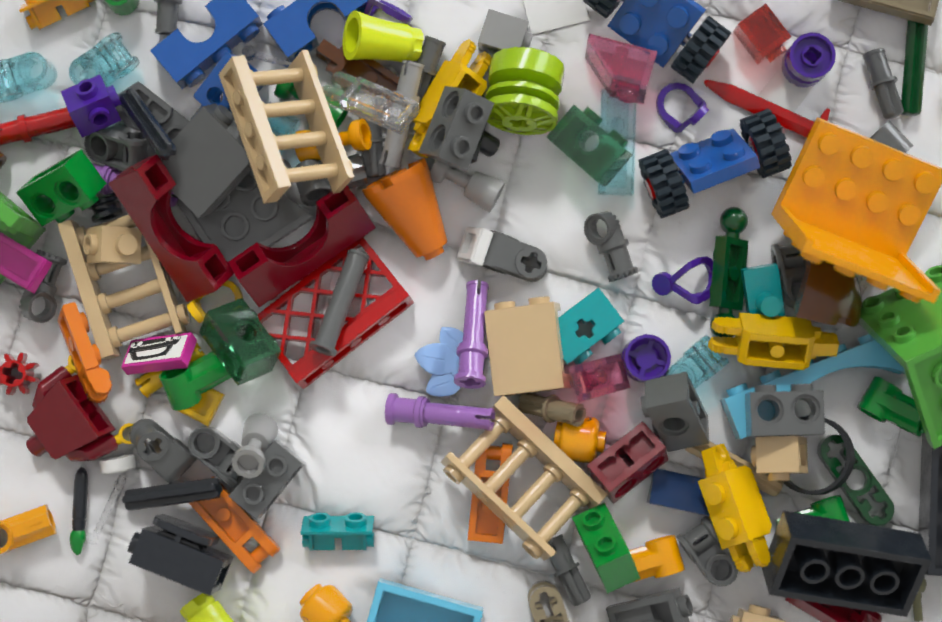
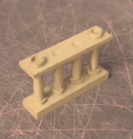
M301 50L288 69L253 72L249 68L245 55L232 56L219 73V77L264 204L277 202L291 187V183L328 178L333 194L340 193L354 178L353 166L350 159L347 158L318 79L317 67L312 62L309 51ZM293 83L299 98L296 101L264 104L260 99L256 86ZM305 114L311 131L276 136L272 133L267 118ZM316 146L322 164L287 168L283 164L279 150Z
M130 215L92 226L137 227ZM71 219L58 223V228L101 359L110 360L121 356L119 347L123 346V342L173 326L175 334L188 333L185 325L190 324V319L184 304H178L169 274L147 241V245L141 247V262L151 259L158 279L110 295L106 293L101 294L97 280L101 279V275L131 265L87 263V255L83 250V241L88 228L80 227L79 223ZM162 292L168 309L167 313L119 329L117 326L112 327L108 314L112 313L113 308Z
M503 395L492 407L495 409V419H491L494 422L493 430H485L459 458L450 451L441 461L445 466L443 471L454 483L460 484L462 482L524 541L522 547L529 555L535 559L540 557L545 561L556 553L548 542L581 506H587L591 509L599 505L608 494ZM502 432H509L518 440V448L485 483L482 482L469 468ZM535 456L544 465V472L510 508L495 493L528 457L533 458ZM561 481L571 490L569 492L570 497L536 533L521 518L554 482L559 483Z

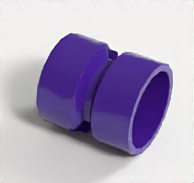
M810 32L801 35L792 43L782 58L781 68L785 78L797 87L807 88L814 86L832 69L836 57L834 46L827 37L820 33Z
M644 334L632 339L625 345L621 353L620 362L623 371L629 378L637 382H645L646 380L660 378L667 372L671 362V353L663 339L655 335Z

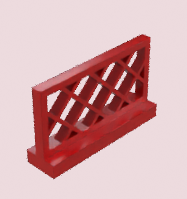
M363 238L341 251L332 260L325 262L253 317L250 322L287 369L296 384L305 389L413 305L414 301ZM362 247L370 259L367 262V268L363 272V275H365L363 294L355 293L354 299H362L360 313L354 317H346L345 322L347 323L343 325L335 346L337 350L335 356H327L313 349L311 350L309 343L315 340L313 338L315 320H323L324 314H317L319 295L332 296L333 293L332 290L320 289L322 276L327 272L340 273L348 250H357ZM343 261L342 267L336 266ZM373 262L380 269V271L372 270ZM371 276L386 277L393 286L381 296L369 294ZM313 283H315L314 289L308 288ZM300 293L313 294L310 313L292 311L294 298ZM368 300L374 301L369 306H367ZM287 304L286 310H280ZM272 315L285 316L283 334L268 333L262 323ZM291 316L310 318L307 337L289 335ZM274 339L282 340L281 347L277 345ZM287 342L306 343L304 356L292 364L286 356Z

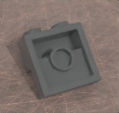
M680 587L646 595L640 599L610 605L606 608L609 622H690L688 617L693 615L691 600L688 595H682Z

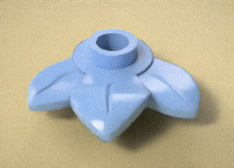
M452 327L441 328L440 343L425 345L415 353V358L420 366L428 373L433 374L426 388V392L432 396H450L457 393L461 388L454 383V375L458 373L459 357L456 355V349L463 342V332Z

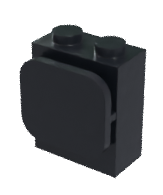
M165 514L154 517L152 522L154 526L143 528L141 533L135 532L128 547V552L132 554L129 560L130 564L209 596L221 590L234 556L209 547L218 543L220 539L218 535Z

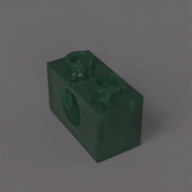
M573 105L556 127L547 135V138L594 180L606 187L633 156L625 148L629 142L616 130L612 129L610 133H607L599 126L603 119L588 106L582 111ZM598 135L599 144L597 148L587 152L585 149L586 140L590 136Z
M243 298L207 311L199 333L237 386L273 371L281 353L276 339L269 335L261 324L257 313L250 309Z

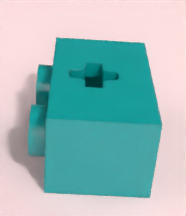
M599 287L558 317L564 364L568 365L573 361L578 366L594 354L590 347L601 340L606 345L622 333L618 326L624 320ZM581 321L583 324L590 322L593 325V328L590 330L591 338L588 339L586 335L581 337L576 335L575 332L579 329L577 322Z

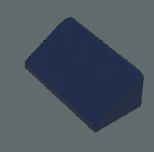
M657 469L653 472L647 503L710 516L698 481L704 478L663 469Z

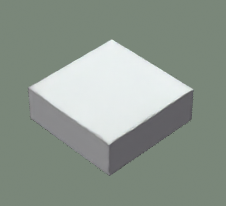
M467 227L456 260L482 266L494 232L484 228Z

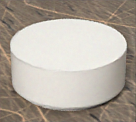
M124 454L99 460L101 473L104 475L122 473L137 467L135 454Z

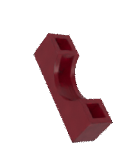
M157 154L129 166L108 183L187 302L216 292L234 275L216 244L204 243L194 239L175 220L170 206V197L176 183Z
M346 185L340 193L333 194L331 191L316 201L315 222L310 231L301 240L281 248L267 247L256 242L228 261V264L256 305L261 307L268 301L275 299L281 292L296 282L304 279L309 273L325 262L335 258L341 251L356 241L363 239L366 234L376 227L358 199Z

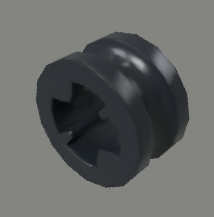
M108 196L100 198L95 204L90 206L88 209L94 212V215L91 217L92 222H103L122 215V209L117 207L118 197Z

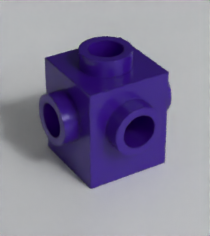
M100 74L61 91L68 112L82 138L121 121L116 108L122 105L113 85L106 87Z

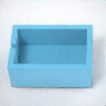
M380 578L367 622H481L483 607Z

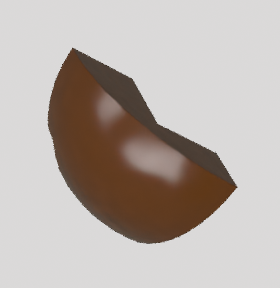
M804 258L803 263L807 269L793 307L796 317L834 326L837 323L850 327L858 326L862 310V294L857 275L849 277L836 271L833 268L835 264L822 260L821 264H816Z

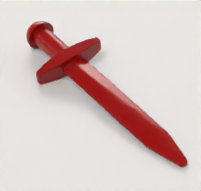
M713 80L704 81V85L722 99L753 114L770 109L772 114L776 116L777 123L779 122L782 127L806 138L814 125V121L737 86ZM825 109L820 118L828 121L830 109Z

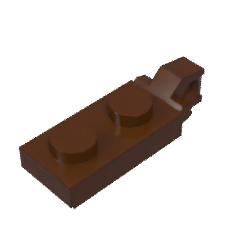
M323 39L316 49V56L328 64L326 71L334 79L390 115L394 103V98H391L392 92L397 90L399 76L375 60H347L342 46L339 49Z

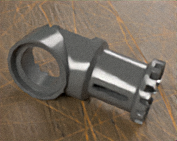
M607 211L591 214L587 217L584 223V233L589 242L597 245L599 254L604 255L610 272L608 280L613 282L622 279L623 275L626 278L639 271L632 264L627 249L629 242L628 239H624L619 219L616 220L617 216ZM599 219H602L607 226V234L604 238L597 231L596 225Z
M37 249L36 253L53 264L35 294L26 289L24 290L19 308L25 318L37 323H45L51 320L56 313L57 303L54 296L57 287L55 283L61 267L66 265L68 260ZM43 297L45 308L39 315H34L31 309L32 303L36 298Z

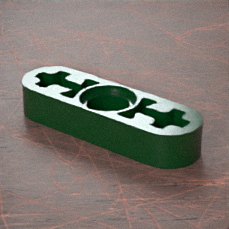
M828 435L819 442L817 453L821 462L836 481L844 467L838 473L836 467L842 466L837 457L827 456L826 453L830 451L828 444L830 442L842 444L843 448L839 453L844 461H846V448L840 435ZM854 448L855 460L852 470H860L864 474L865 483L858 490H852L846 482L840 488L865 522L872 525H884L894 515V504ZM872 487L875 492L869 494L871 499L876 503L883 502L884 504L881 508V513L883 514L881 517L869 515L868 512L872 509V506L867 499L862 498L860 502L857 499L858 496L868 493Z

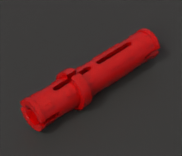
M67 107L29 117L22 114L17 116V120L0 124V145L21 140L27 143L33 141V137L76 126Z

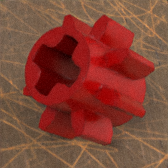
M21 352L17 360L11 354H4L6 362L0 366V385L8 386L6 389L7 395H14L17 387L23 394H29L28 385L32 382H40V379L34 377V369L39 364L27 363L26 353ZM12 369H18L19 372L23 373L22 378L16 379L15 376L11 375Z

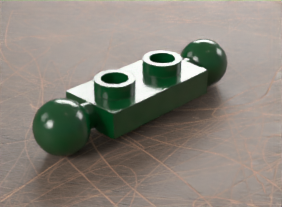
M730 207L723 211L720 216V226L726 234L725 236H716L709 304L710 307L719 308L718 314L710 322V330L715 337H734L735 335L715 332L711 328L714 318H736L732 315L733 311H742L744 290L741 269L746 268L749 241L739 239L740 233L748 225V217L738 207Z

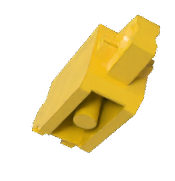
M470 39L463 41L451 61L444 60L412 115L411 121L415 123L413 130L416 132L407 149L419 157L428 158L419 153V150L444 87L450 86L467 89L481 97L487 88V81L483 79V76L491 63L492 57L486 51L479 53L470 68H468L467 64L476 50L475 43Z
M740 312L738 318H714L711 326L715 332L735 335V338L714 336L711 337L708 343V348L713 352L736 355L738 362L744 365L795 370L808 368L811 359H816V356H837L839 347L836 333L823 332L820 327L812 326L811 320L787 316L768 317L764 314Z
M724 444L701 451L706 478L699 480L698 484L721 549H729L732 560L735 562L734 565L739 572L746 573L751 571L754 563L761 568L768 566L771 556L764 536L770 534L772 524L753 471L746 465L737 467L734 461L731 460Z

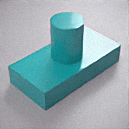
M771 263L741 269L747 313L764 314L768 317L785 316L778 264Z

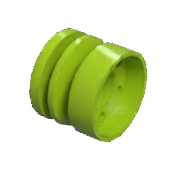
M528 47L505 48L496 52L491 58L488 76L490 87L485 96L487 100L494 102L487 122L502 131L520 135H538L552 131L558 122L557 111L560 107L558 95L562 91L565 71L563 63L556 56L546 51Z

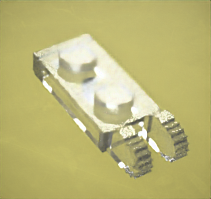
M336 71L331 77L330 81L333 87L331 85H324L322 87L327 103L332 108L343 109L400 135L420 113L417 101L364 78H356L340 71Z

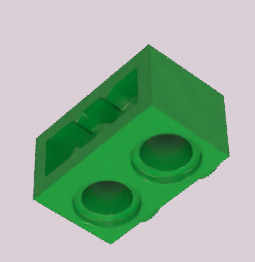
M80 149L34 175L16 193L40 225L44 226L53 220H56L57 223L65 221L75 213L74 209L80 207L83 211L95 204L100 199L97 193L107 183Z
M605 502L572 517L583 545L607 594L640 579L631 553Z

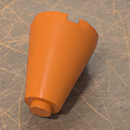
M421 158L407 164L408 169H397L372 182L365 189H362V192L416 258L424 256L427 261L444 252L442 246L448 241L429 165L425 158Z

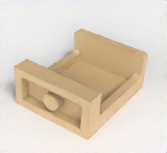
M549 296L528 299L529 305L516 307L515 301L495 303V310L484 311L494 396H510L571 388L569 374H565L558 320V311H561L560 303L550 302Z

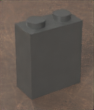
M216 103L203 106L172 140L177 148L176 154L170 156L169 160H161L176 183L172 192L198 218L213 213L252 170L237 125L234 122L233 114L226 107Z

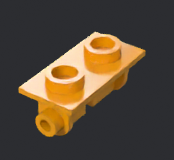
M24 0L26 3L21 5L19 11L22 13L28 10L30 15L25 18L31 30L37 27L41 30L62 19L56 8L57 6L62 4L67 16H70L90 7V2L95 0Z

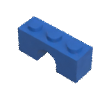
M212 0L205 5L209 14L215 20L214 33L208 40L199 43L191 42L177 28L150 50L182 90L187 85L189 87L197 85L206 76L204 72L214 63L217 65L226 52L233 54L232 49L240 42L247 43L260 32L259 27L263 23L246 0Z
M296 0L286 8L282 5L268 14V20L263 24L291 64L301 50H308L310 52L319 46L316 36L310 29V24L315 14L322 10H333L339 13L346 22L352 11L356 10L364 13L366 5L370 0Z

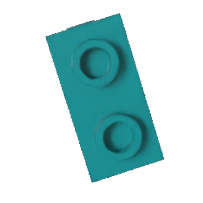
M358 512L349 513L346 516H330L327 513H314L310 516H304L300 532L302 535V547H309L310 551L335 550V538L342 539V550H367V547H374V516H366Z

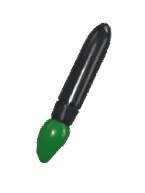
M83 467L77 470L74 479L73 530L69 540L75 555L81 554L86 541L84 529L87 514L88 475Z

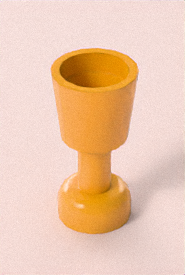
M365 119L354 120L349 124L348 131L339 132L343 146L351 145L357 151L371 149L372 134ZM310 129L298 130L297 132H295V134L306 133L311 131ZM316 146L295 148L300 162L310 159L321 160Z

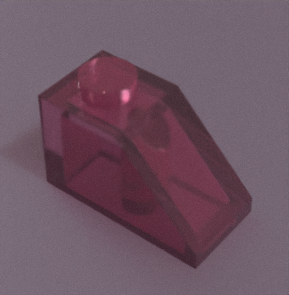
M589 34L585 59L609 96L616 97L625 103L643 105L654 72L657 51Z
M621 353L567 368L577 403L631 388Z

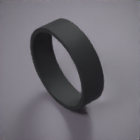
M802 416L799 419L806 420L809 416ZM825 418V423L831 425L840 434L846 448L845 466L838 479L828 487L814 491L802 489L791 480L782 481L787 487L802 494L824 495L835 491L846 482L854 466L855 452L848 433L836 422Z

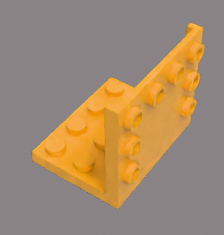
M817 117L771 213L783 228V234L792 239L791 244L801 251L800 256L816 264H821L822 260L835 264L833 268L836 271L849 277H854L858 273L867 277L866 281L869 284L882 290H887L888 286L900 290L899 294L915 303H920L921 299L935 304L941 292L906 254L942 185V168Z

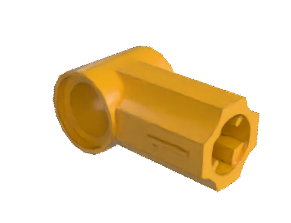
M47 504L0 521V528L5 530L8 535L6 545L0 548V554L57 534L56 524Z
M675 535L653 539L645 542V546L629 550L640 576V579L636 581L652 576L654 578H661L685 570Z

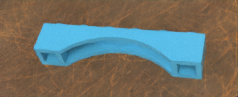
M868 333L857 338L859 341L857 346L847 349L845 343L839 345L837 356H827V358L816 362L811 359L809 367L804 370L794 369V371L781 375L778 369L760 376L761 384L759 385H776V391H791L790 385L810 384L831 372L856 367L882 369L896 374H905L903 367ZM746 383L726 390L728 397L720 400L735 439L746 437L745 394L754 392V387L748 388ZM762 401L758 406V414L763 420L770 421L774 417L775 409L770 402Z

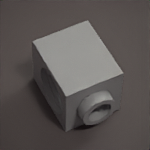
M489 9L478 40V50L495 54L505 48H529L533 37L532 33L527 32L529 21Z

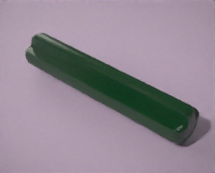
M910 20L907 23L901 103L904 109L902 115L917 116L922 110L928 25Z

